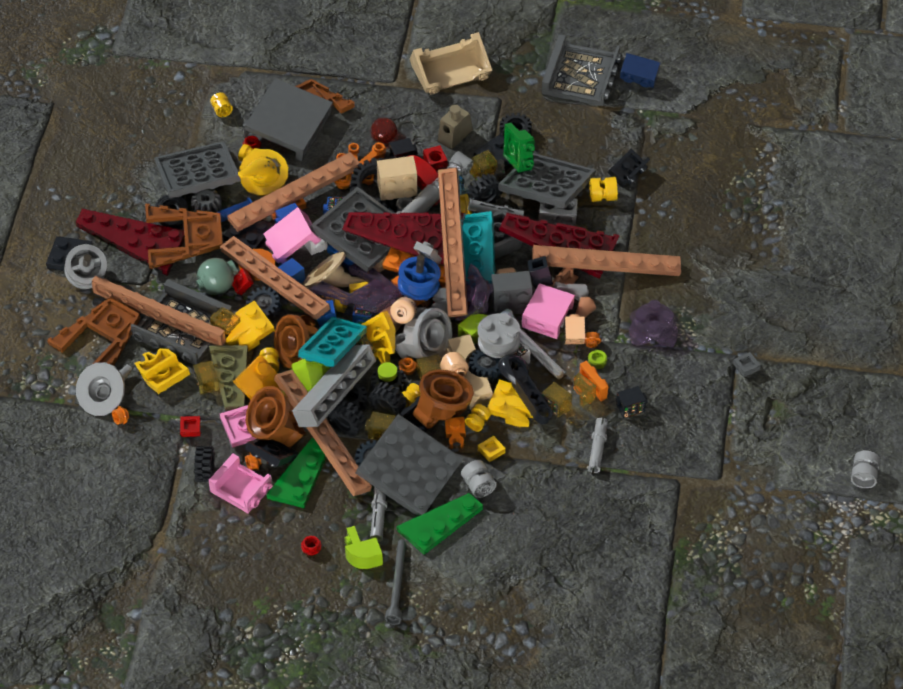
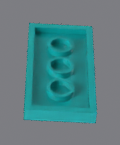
M489 211L466 214L462 224L466 287L491 284V274H495L493 213Z
M331 317L299 349L298 357L307 361L321 363L328 367H334L366 334L367 326Z

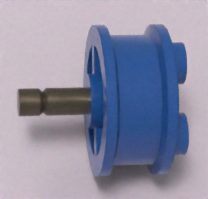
M418 255L417 257L408 258L401 263L398 271V289L402 295L413 300H429L438 292L441 272L439 266L434 261L424 257V255Z

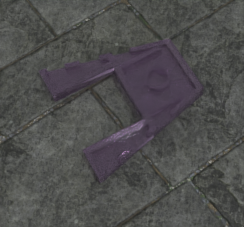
M355 263L349 266V273L370 282L349 294L323 281L309 288L314 294L322 295V299H338L341 304L348 305L353 303L356 304V308L375 313L383 311L390 307L397 299L404 297L396 285L374 268L366 272Z

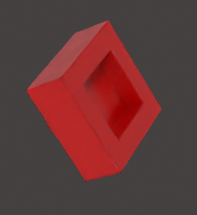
M244 268L234 276L233 282L235 292L242 295L253 284L249 272Z
M200 416L180 417L181 437L201 436Z

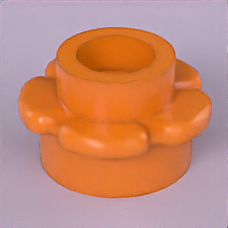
M585 333L584 344L587 347L595 348L601 343L599 333Z
M410 357L401 359L398 363L399 370H403L405 375L413 374L417 368V362Z
M118 406L117 409L112 411V418L117 425L122 423L124 425L129 419V413L126 408Z
M251 452L250 455L245 456L247 468L259 470L261 459L252 456Z

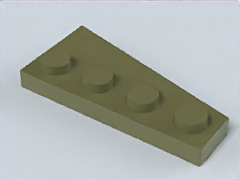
M209 346L225 411L244 407L245 394L233 381L247 368L248 346Z

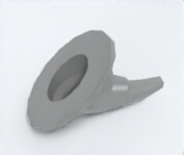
M106 362L94 363L86 367L80 374L76 384V396L79 405L87 413L94 416H105L112 413L123 400L125 394L124 381L130 374L132 367L127 364L119 371L115 366Z

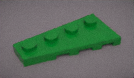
M311 438L266 494L267 499L305 509L327 458L314 438Z
M468 493L396 526L397 532L425 555L482 511L483 504Z

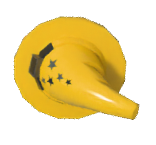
M259 149L243 159L239 167L238 176L241 179L242 187L249 193L256 196H266L285 185L288 179V165L285 158L278 152L270 149Z

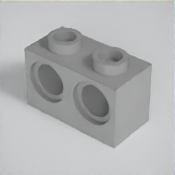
M573 199L566 208H558L551 204L540 203L539 221L546 220L550 224L556 225L561 223L576 226L578 199Z

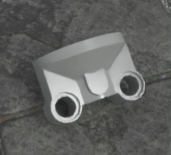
M417 308L416 316L405 324L403 333L395 336V349L400 358H420L430 362L440 360L446 354L445 349L448 348V339H452V325L449 316L444 310L438 308Z

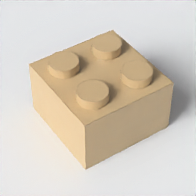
M414 156L377 161V181L381 201L417 196V170Z

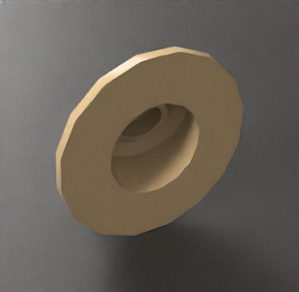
M337 252L316 266L308 274L303 285L306 288L313 287L314 285L317 286V284L344 288L349 287V284L366 282L367 277H355L344 272V268L340 265L344 261L346 254L344 252Z

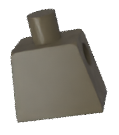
M458 105L450 107V111L440 120L438 142L452 150L473 131L469 112L463 110Z

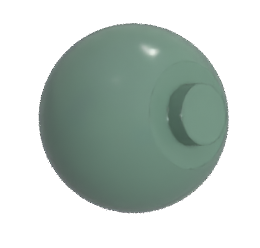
M211 258L200 265L197 271L198 280H196V284L201 291L204 290L207 294L221 295L232 287L234 275L238 273V270L232 260L226 262L220 258Z

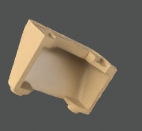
M479 32L471 34V39L466 41L462 39L460 43L431 51L425 49L424 52L422 48L413 50L410 62L426 93L433 95L442 89L478 79L479 81H484L489 78L492 68Z

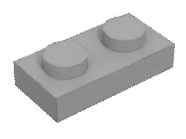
M425 241L423 244L416 242L414 249L419 255H424V257L431 259L437 265L440 264L442 258L438 255V251L434 249L433 245Z

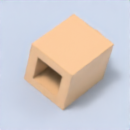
M578 314L565 317V345L584 344L585 317H580Z

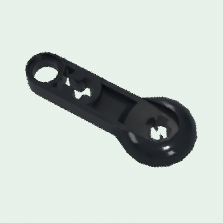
M508 354L503 356L498 362L500 372L512 382V386L535 421L540 424H547L553 416V412L530 378L527 362L518 355ZM539 412L545 413L547 417L541 416Z

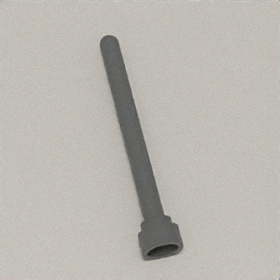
M403 539L399 540L397 545L391 606L385 613V622L390 625H398L402 620L399 600L406 542Z

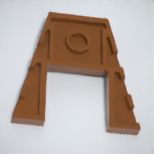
M145 204L147 223L184 220L185 247L148 250L149 269L218 250L223 244L220 213L200 210L192 212L184 208L176 210L169 209L168 206L160 205V207L150 206V204Z
M110 297L93 308L87 316L78 318L76 323L69 328L65 327L60 330V334L54 338H48L47 342L50 346L63 353L88 327L113 342L94 363L106 362L114 366L132 335L131 324L137 325L141 317L139 313Z

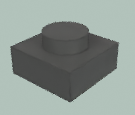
M750 352L735 358L733 361L734 366L743 377L760 370L761 365Z

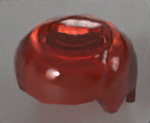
M378 118L373 122L370 133L373 140L380 143H389L396 137L397 127L394 121L389 118Z

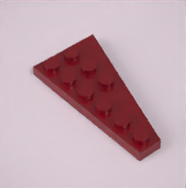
M82 209L76 220L78 228L93 236L101 237L104 242L112 243L122 252L149 263L148 250L181 247L185 240L184 230ZM173 263L157 268L168 276Z
M349 212L342 228L343 231L416 257L419 255L414 249L416 242L422 244L424 241L434 246V249L438 251V255L442 258L439 265L444 266L441 214ZM461 213L462 224L466 217L465 213Z
M511 213L506 214L499 228V231L532 247L539 245L613 251L620 236L617 234H613V236L606 235L602 231L590 232L582 227L561 223L556 225L550 224L546 220H530L529 217ZM580 269L598 279H600L604 271Z

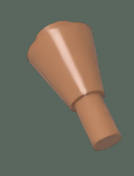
M581 297L575 314L586 318L596 309L594 300L590 297Z

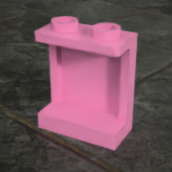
M299 207L264 233L267 240L265 243L273 251L274 254L272 256L277 263H285L287 257L309 240L315 245L321 241L320 237L312 232L310 228L312 222L308 215Z
M539 283L522 315V328L557 339L560 334L561 324L569 309L572 310L574 307L575 295Z
M232 454L209 479L211 493L248 514L259 505L260 500L273 487L271 475L267 474L265 477H262L240 464L239 456Z

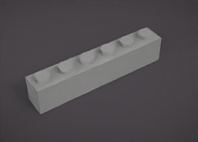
M354 345L298 403L292 412L299 427H318L376 362L370 345Z

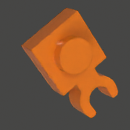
M452 417L445 420L446 438H449L450 449H453V443L455 442L460 443V447L463 448V437H466L464 417Z

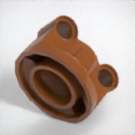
M289 314L283 316L277 323L274 332V347L279 354L278 360L284 367L292 368L293 363L303 359L298 357L299 349L318 331L314 327L316 322L312 317L307 315L299 317Z
M437 369L427 372L422 376L419 384L420 398L413 416L429 429L438 420H448L454 415H461L467 406L470 405L474 391L472 385L460 374L449 370Z
M267 386L256 392L246 410L245 420L247 430L252 437L262 441L272 439L291 448L305 435V430L303 427L298 426L292 412L294 408L282 389Z

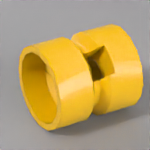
M605 177L604 180H601V178H590L591 202H599L603 198L606 201L617 200L616 177Z

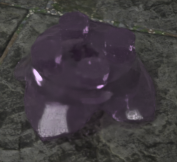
M473 264L469 266V277H467L469 281H466L468 315L456 317L455 320L457 321L475 314L486 313L488 310L487 302L489 295L493 291V284H490Z
M651 300L631 313L630 320L632 324L629 329V337L632 345H644L654 339L662 346L674 347L678 337L676 327L678 318L667 306L661 304L658 300Z

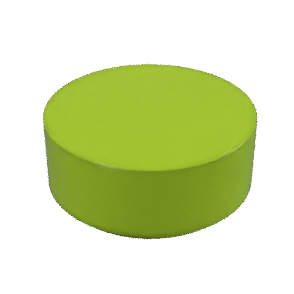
M594 350L588 355V363L596 369L604 368L607 364V355L601 350Z
M390 362L382 363L378 367V377L385 382L393 381L397 377L396 365Z

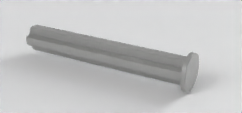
M520 329V342L529 347L531 354L557 379H561L565 375V371Z

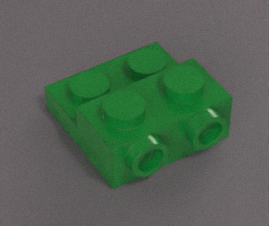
M512 123L505 124L503 156L518 172L532 170L534 165L533 151L535 149L533 136L526 130L519 131Z

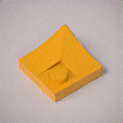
M259 355L233 381L250 400L263 387L274 386L280 389L274 380L278 373L262 355Z

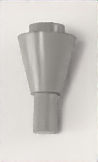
M555 282L554 284L555 289L575 295L574 299L577 301L581 297H588L589 290L586 284H563L560 282Z

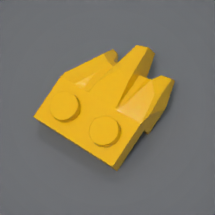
M255 300L239 309L223 329L226 335L229 334L225 339V345H247L249 352L260 345L259 340L275 331L274 326Z
M387 310L361 324L367 326V332L362 337L365 343L361 345H370L375 359L378 357L381 364L390 362V354L395 353V326Z
M159 348L156 355L150 352L143 353L145 361L135 363L144 381L158 394L166 391L169 387L190 375L189 369L180 363L176 354L169 349Z
M499 380L487 407L491 415L505 418L506 424L517 427H529L528 418H533V416L519 397L512 383Z

